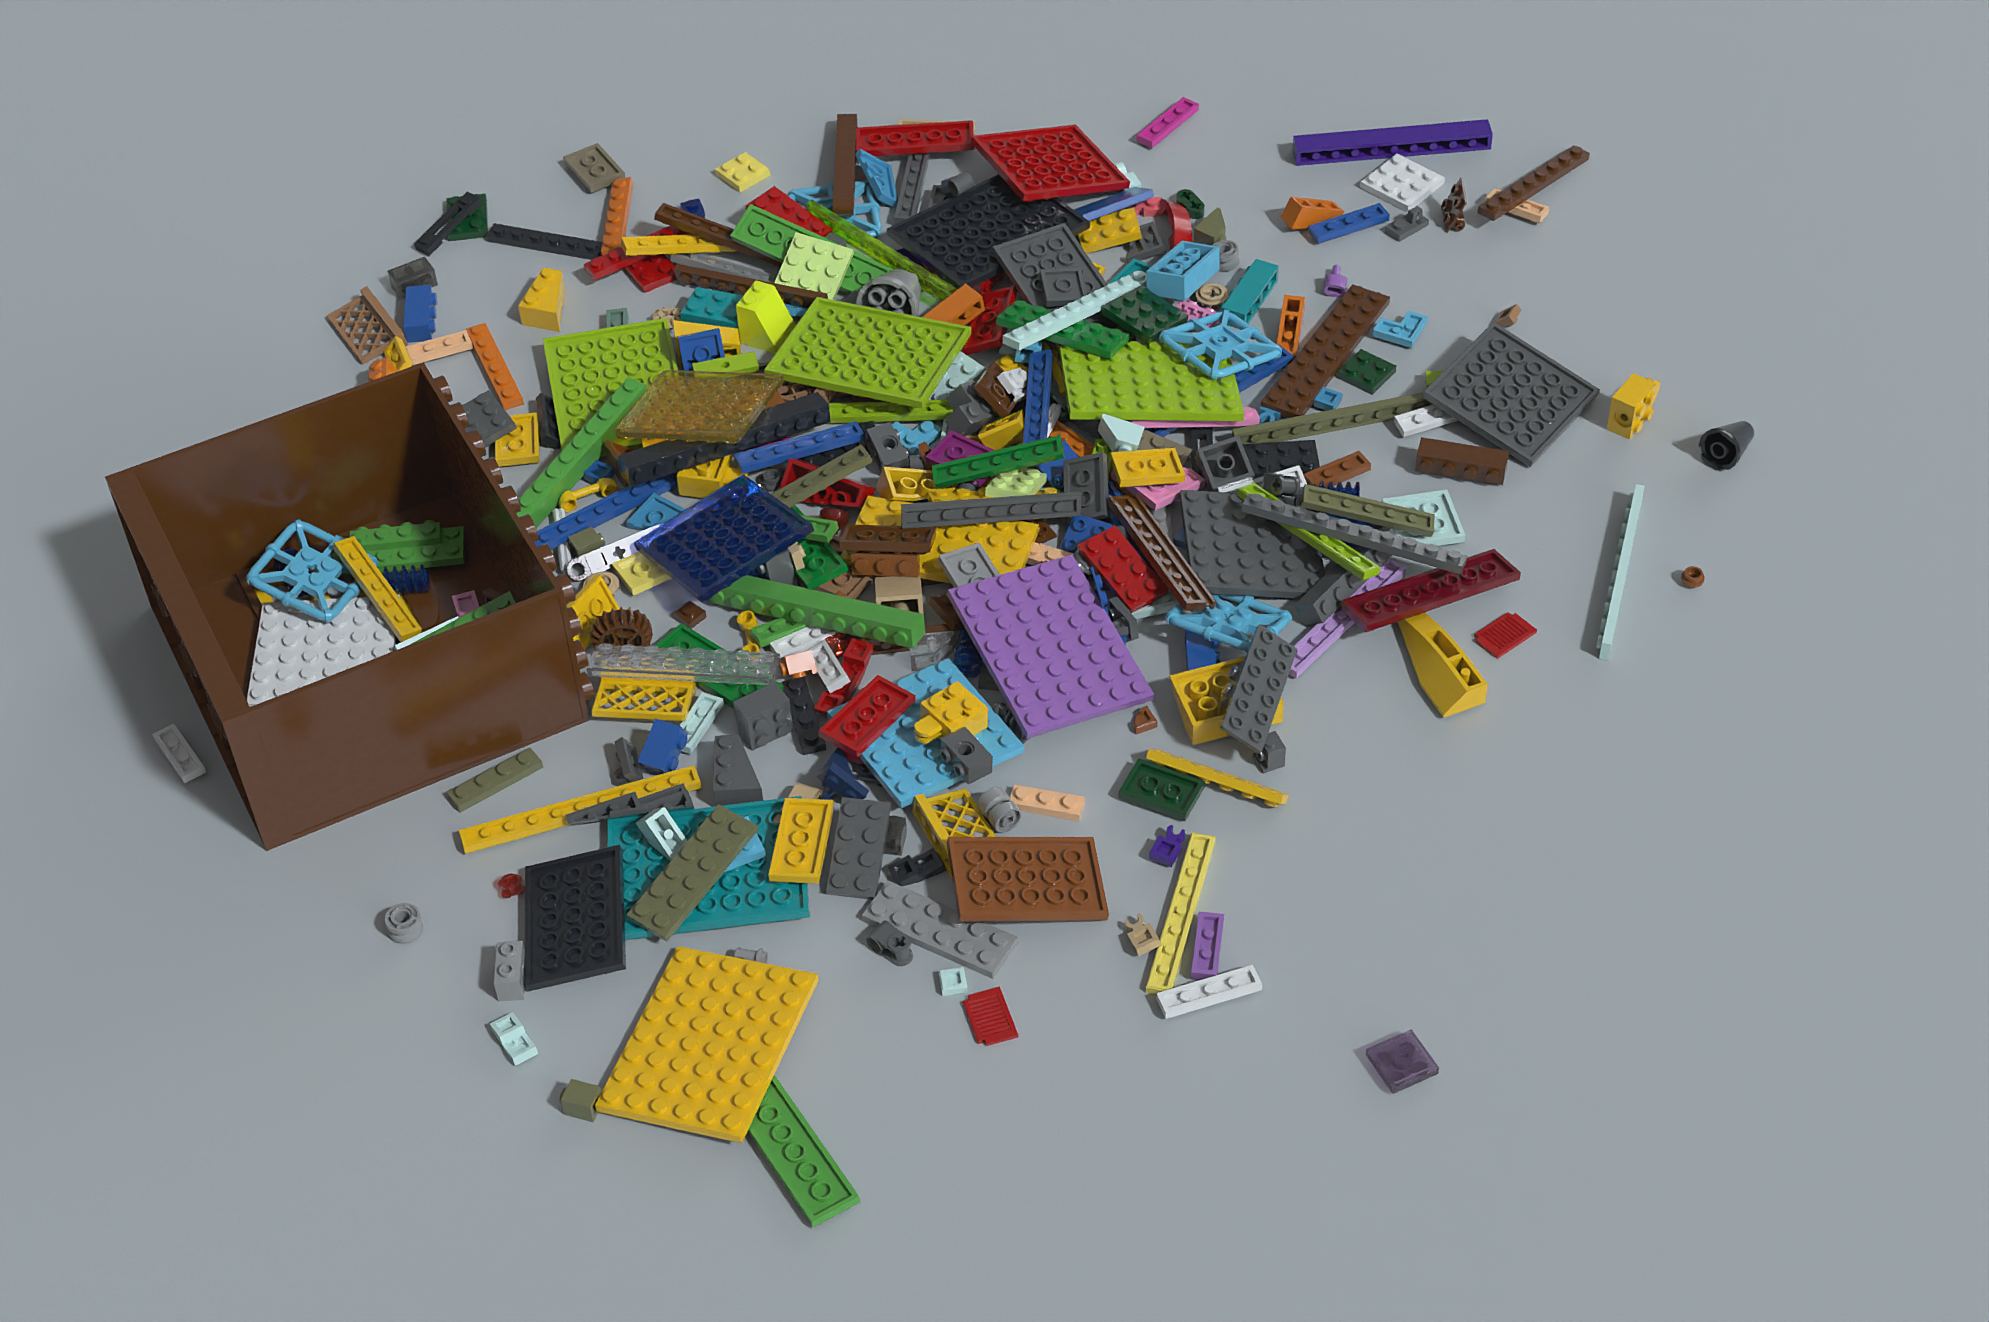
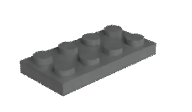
M841 798L826 889L827 895L870 900L875 898L878 892L891 811L890 802Z

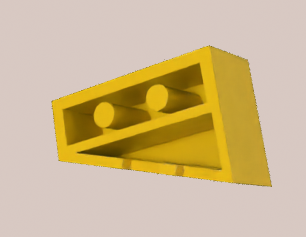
M542 268L518 306L522 325L560 332V320L562 319V306L565 296V285L561 270Z
M673 320L680 368L683 367L677 336L719 328L725 357L741 354L739 331L737 328Z

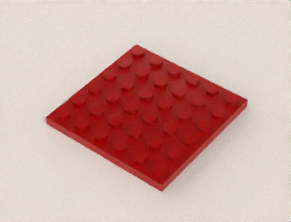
M1076 124L971 136V144L1022 201L1031 202L1038 199L1048 200L1054 197L1065 198L1071 195L1120 191L1121 189H1129L1130 181Z

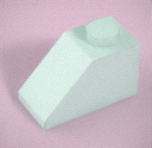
M1102 414L1098 432L1112 452L1138 450L1145 427Z
M665 807L652 810L636 822V825L647 841L670 861L687 842V839Z

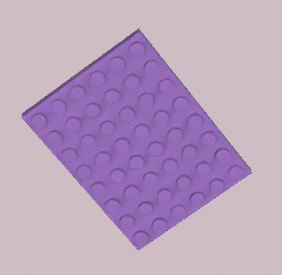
M1073 555L948 589L947 596L1026 739L1153 700V691L1105 609H1102L1098 597Z

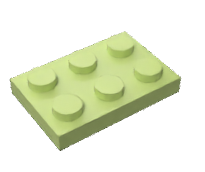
M1017 469L1000 473L986 487L985 496L996 498L1035 495L1046 483L1047 473H1040L1037 469H1028L1027 471Z

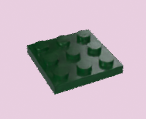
M1142 285L1102 305L1100 311L1101 314L1147 344L1158 339L1161 331L1187 323L1189 317L1179 308L1168 303L1164 298L1159 297Z

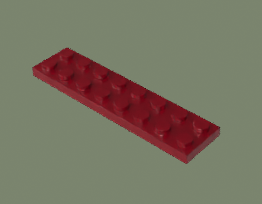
M1492 549L1468 557L1461 574L1435 568L1341 600L1340 608L1365 632H1369L1520 580L1521 572L1499 552Z

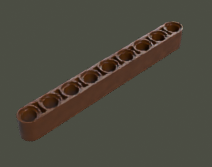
M837 114L833 216L854 215L857 114Z

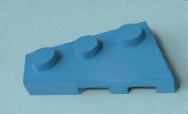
M859 149L855 155L877 199L882 204L894 207L898 203L891 165Z
M655 493L626 521L628 528L645 530L655 525H663L668 528L671 536L688 539L696 536L706 524L704 518ZM661 530L654 531V533L664 534Z

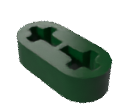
M1183 189L1177 192L1176 203L1182 205L1187 210L1191 219H1200L1204 216L1205 205L1193 191Z

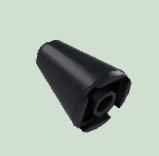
M1739 421L1705 432L1699 441L1702 460L1709 467L1719 471L1721 469L1729 470L1734 467L1754 437L1752 425L1746 421Z

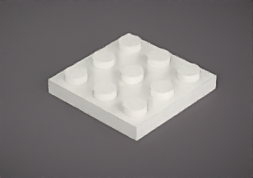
M1396 154L1360 182V188L1408 212L1409 209L1417 206L1444 184L1445 177Z

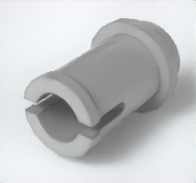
M737 948L734 957L768 963V952H764L761 948L758 951Z

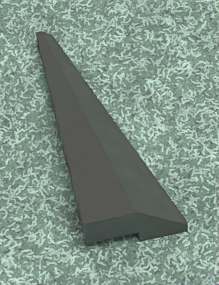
M684 783L641 798H638L634 791L565 816L568 824L647 815L652 810L665 807L668 812L694 809V805Z

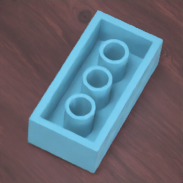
M1181 241L1146 271L1147 288L1159 297L1172 298L1179 302L1185 301L1220 270L1219 247Z

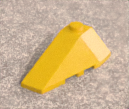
M883 467L876 485L880 498L904 502L928 499V491L936 490L932 470ZM963 483L954 484L938 489L956 491L958 489V486Z

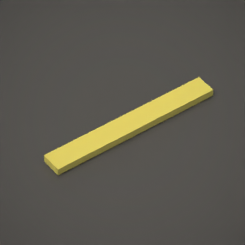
M1191 832L1160 937L1161 946L1157 947L1146 984V993L1156 995V993L1174 988L1215 846V836Z

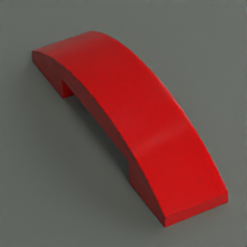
M1161 198L1162 214L1168 215L1172 231L1168 239L1170 250L1181 241L1192 242V226L1187 210L1180 204Z
M851 639L843 654L844 662L841 665L851 682L832 693L823 691L814 707L815 712L827 715V711L852 699L869 664L874 648L873 644Z

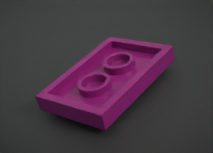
M951 430L925 457L926 463L933 466L995 450ZM990 476L967 482L979 488Z

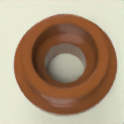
M1690 566L1682 572L1681 581L1686 586L1699 587L1704 583L1705 576L1700 568Z

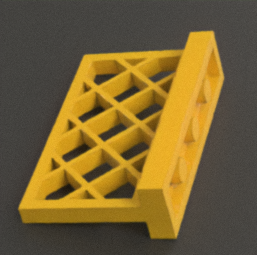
M602 668L600 674L601 683L593 705L592 716L686 721L692 696L695 697L696 694L695 674L691 672ZM621 696L626 698L625 700L619 703L615 701V699ZM644 697L649 700L643 704L638 702V700ZM669 698L672 702L664 706L661 702ZM607 703L612 705L608 709L600 708L601 706ZM630 704L635 706V708L631 710L623 709ZM654 705L659 708L655 711L647 710ZM677 706L682 709L681 712L670 711Z
M967 788L926 798L924 794L914 796L912 813L951 879L952 874L947 849L948 837H975L973 836L975 831L984 833L987 837H996ZM964 798L966 805L962 806L953 801ZM938 804L944 806L945 809L941 812L933 809L932 806ZM949 808L961 812L960 817L947 814ZM965 814L975 817L977 819L976 823L964 820ZM943 820L955 823L954 828L943 826ZM959 826L972 829L970 834L957 831Z

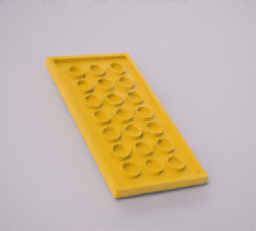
M868 496L855 525L901 526V504L911 503ZM1015 520L932 526L936 527V538L931 552L919 555L920 577L922 579L951 583L938 562L939 555L979 542L1000 575L1023 569L1038 535L1039 524ZM843 550L840 557L848 566H851V553Z

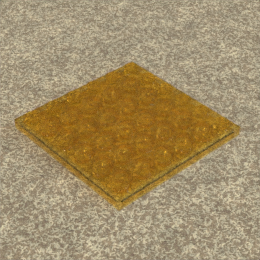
M663 370L615 428L616 437H625L626 439L645 438L647 440L666 439L667 441L678 439L688 442L700 440L709 443L723 441L730 444L740 442L784 383L783 374Z

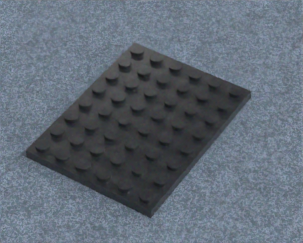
M997 174L975 185L959 196H952L887 228V236L955 289H959L964 284L973 288L1004 272V269L992 253L993 246L1063 223L1067 225L1075 236L1089 229L1090 221L1057 197L1048 200L1038 199L1031 202L1022 201L1004 179Z

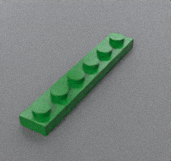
M1060 435L933 465L934 485L938 489L1063 459L1065 456L1062 438Z

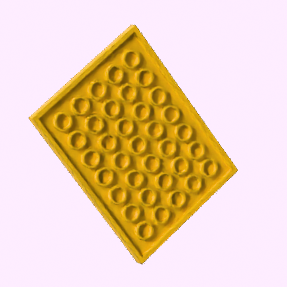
M677 946L595 1104L597 1112L742 1143L819 981L818 974Z

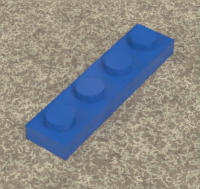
M1378 203L1308 226V233L1319 244L1389 221L1390 214Z

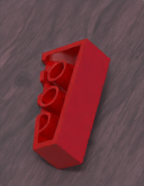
M789 458L779 489L816 470L819 466L803 460ZM845 477L801 502L863 508L867 497L873 496L876 488Z

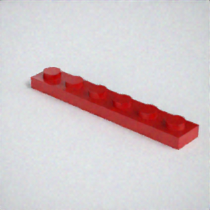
M667 226L646 236L694 234L684 232L673 226ZM620 247L583 264L584 271L594 280H598L651 255H625L623 248Z

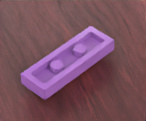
M1199 911L1191 971L1192 979H1206L1218 974L1224 914Z

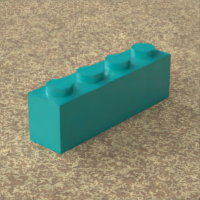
M1255 259L1252 265L1247 267L1243 278L1238 280L1236 288L1230 291L1227 301L1221 304L1219 312L1229 310L1230 313L1235 314L1249 324L1278 282L1279 265ZM1228 321V326L1240 329L1236 325Z

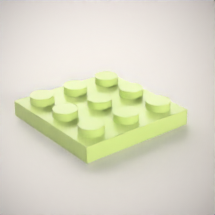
M796 232L774 283L827 293L828 299L835 300L854 255V250Z

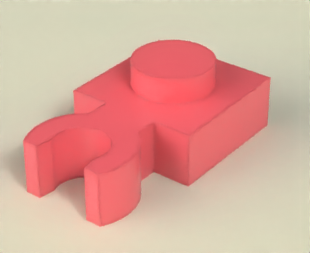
M1153 197L1128 206V209L1134 207L1136 216L1142 213L1144 217L1164 216L1160 206L1162 197Z

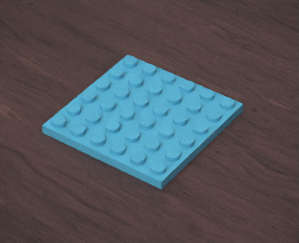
M949 658L893 682L916 695V702L859 756L900 808L914 803L915 795L924 794L925 797H928L964 780L962 777L959 778L954 768L941 758V740L936 738L927 744L918 742L914 736V724L920 720V703L956 681L988 707V728L977 733L974 737L993 756V766L1024 753L1022 742L997 713H994L990 705ZM847 703L827 711V718L830 720Z

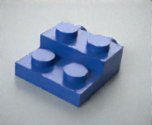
M719 328L677 336L684 376L686 379L689 378L690 381L696 380L692 366L693 363L725 357Z

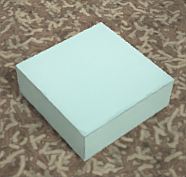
M964 967L938 971L942 996L968 993Z

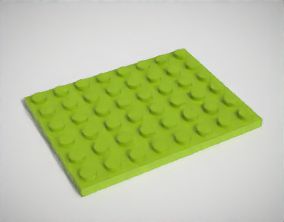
M816 297L764 369L765 377L923 409L972 334L971 327Z
M667 318L543 338L562 450L628 377L646 385L649 402L616 438L614 443L637 450L643 448L640 432H644L645 428L657 427V429L666 428L667 424L678 423L680 426L687 424V421H689ZM606 451L601 456H607Z
M1131 341L1111 359L1059 344L1058 349L1070 419L1101 420L1102 414H1107L1122 420L1244 421V410L1235 373L1213 380L1192 364L1184 362L1180 355L1164 343L1151 342L1147 344ZM1177 342L1185 349L1195 346L1191 343ZM1206 353L1196 356L1213 369V358ZM1231 357L1220 361L1219 369L1231 366Z

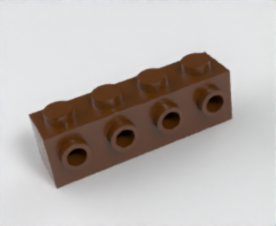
M1421 437L1416 456L1415 471L1503 485L1509 451Z

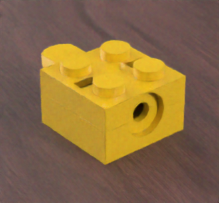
M1633 373L1611 398L1606 429L1629 440L1635 433H1639L1645 421H1649L1653 416L1654 409H1652V406L1660 389V381H1653L1650 377L1644 378Z
M731 455L724 456L679 471L677 474L679 495L721 500L726 489L741 491L746 489L748 486V474H742L739 468H733Z
M956 681L920 703V720L914 724L915 739L920 743L927 744L936 738L941 740V738L963 727H966L974 736L988 728V707Z

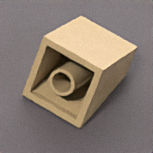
M920 575L919 577L889 576L875 578L876 604L923 614Z

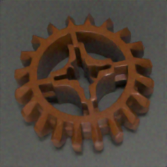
M620 607L619 610L611 608L610 612L603 611L602 616H596V620L592 622L589 632L591 645L597 654H602L603 658L610 656L613 660L615 658H630L633 655L638 656L639 652H646V648L650 646L653 636L651 623L646 615L641 614L639 609L633 611L631 607L627 610Z

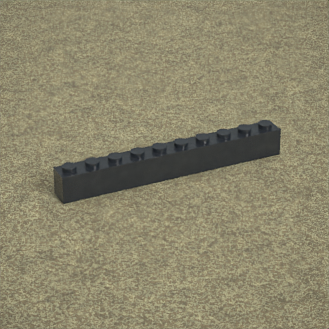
M816 392L618 455L620 474L628 485L632 487L830 423L829 403Z

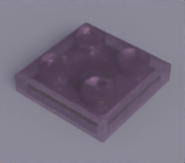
M1412 1029L1366 1049L1367 1058L1392 1094L1439 1074L1438 1065Z

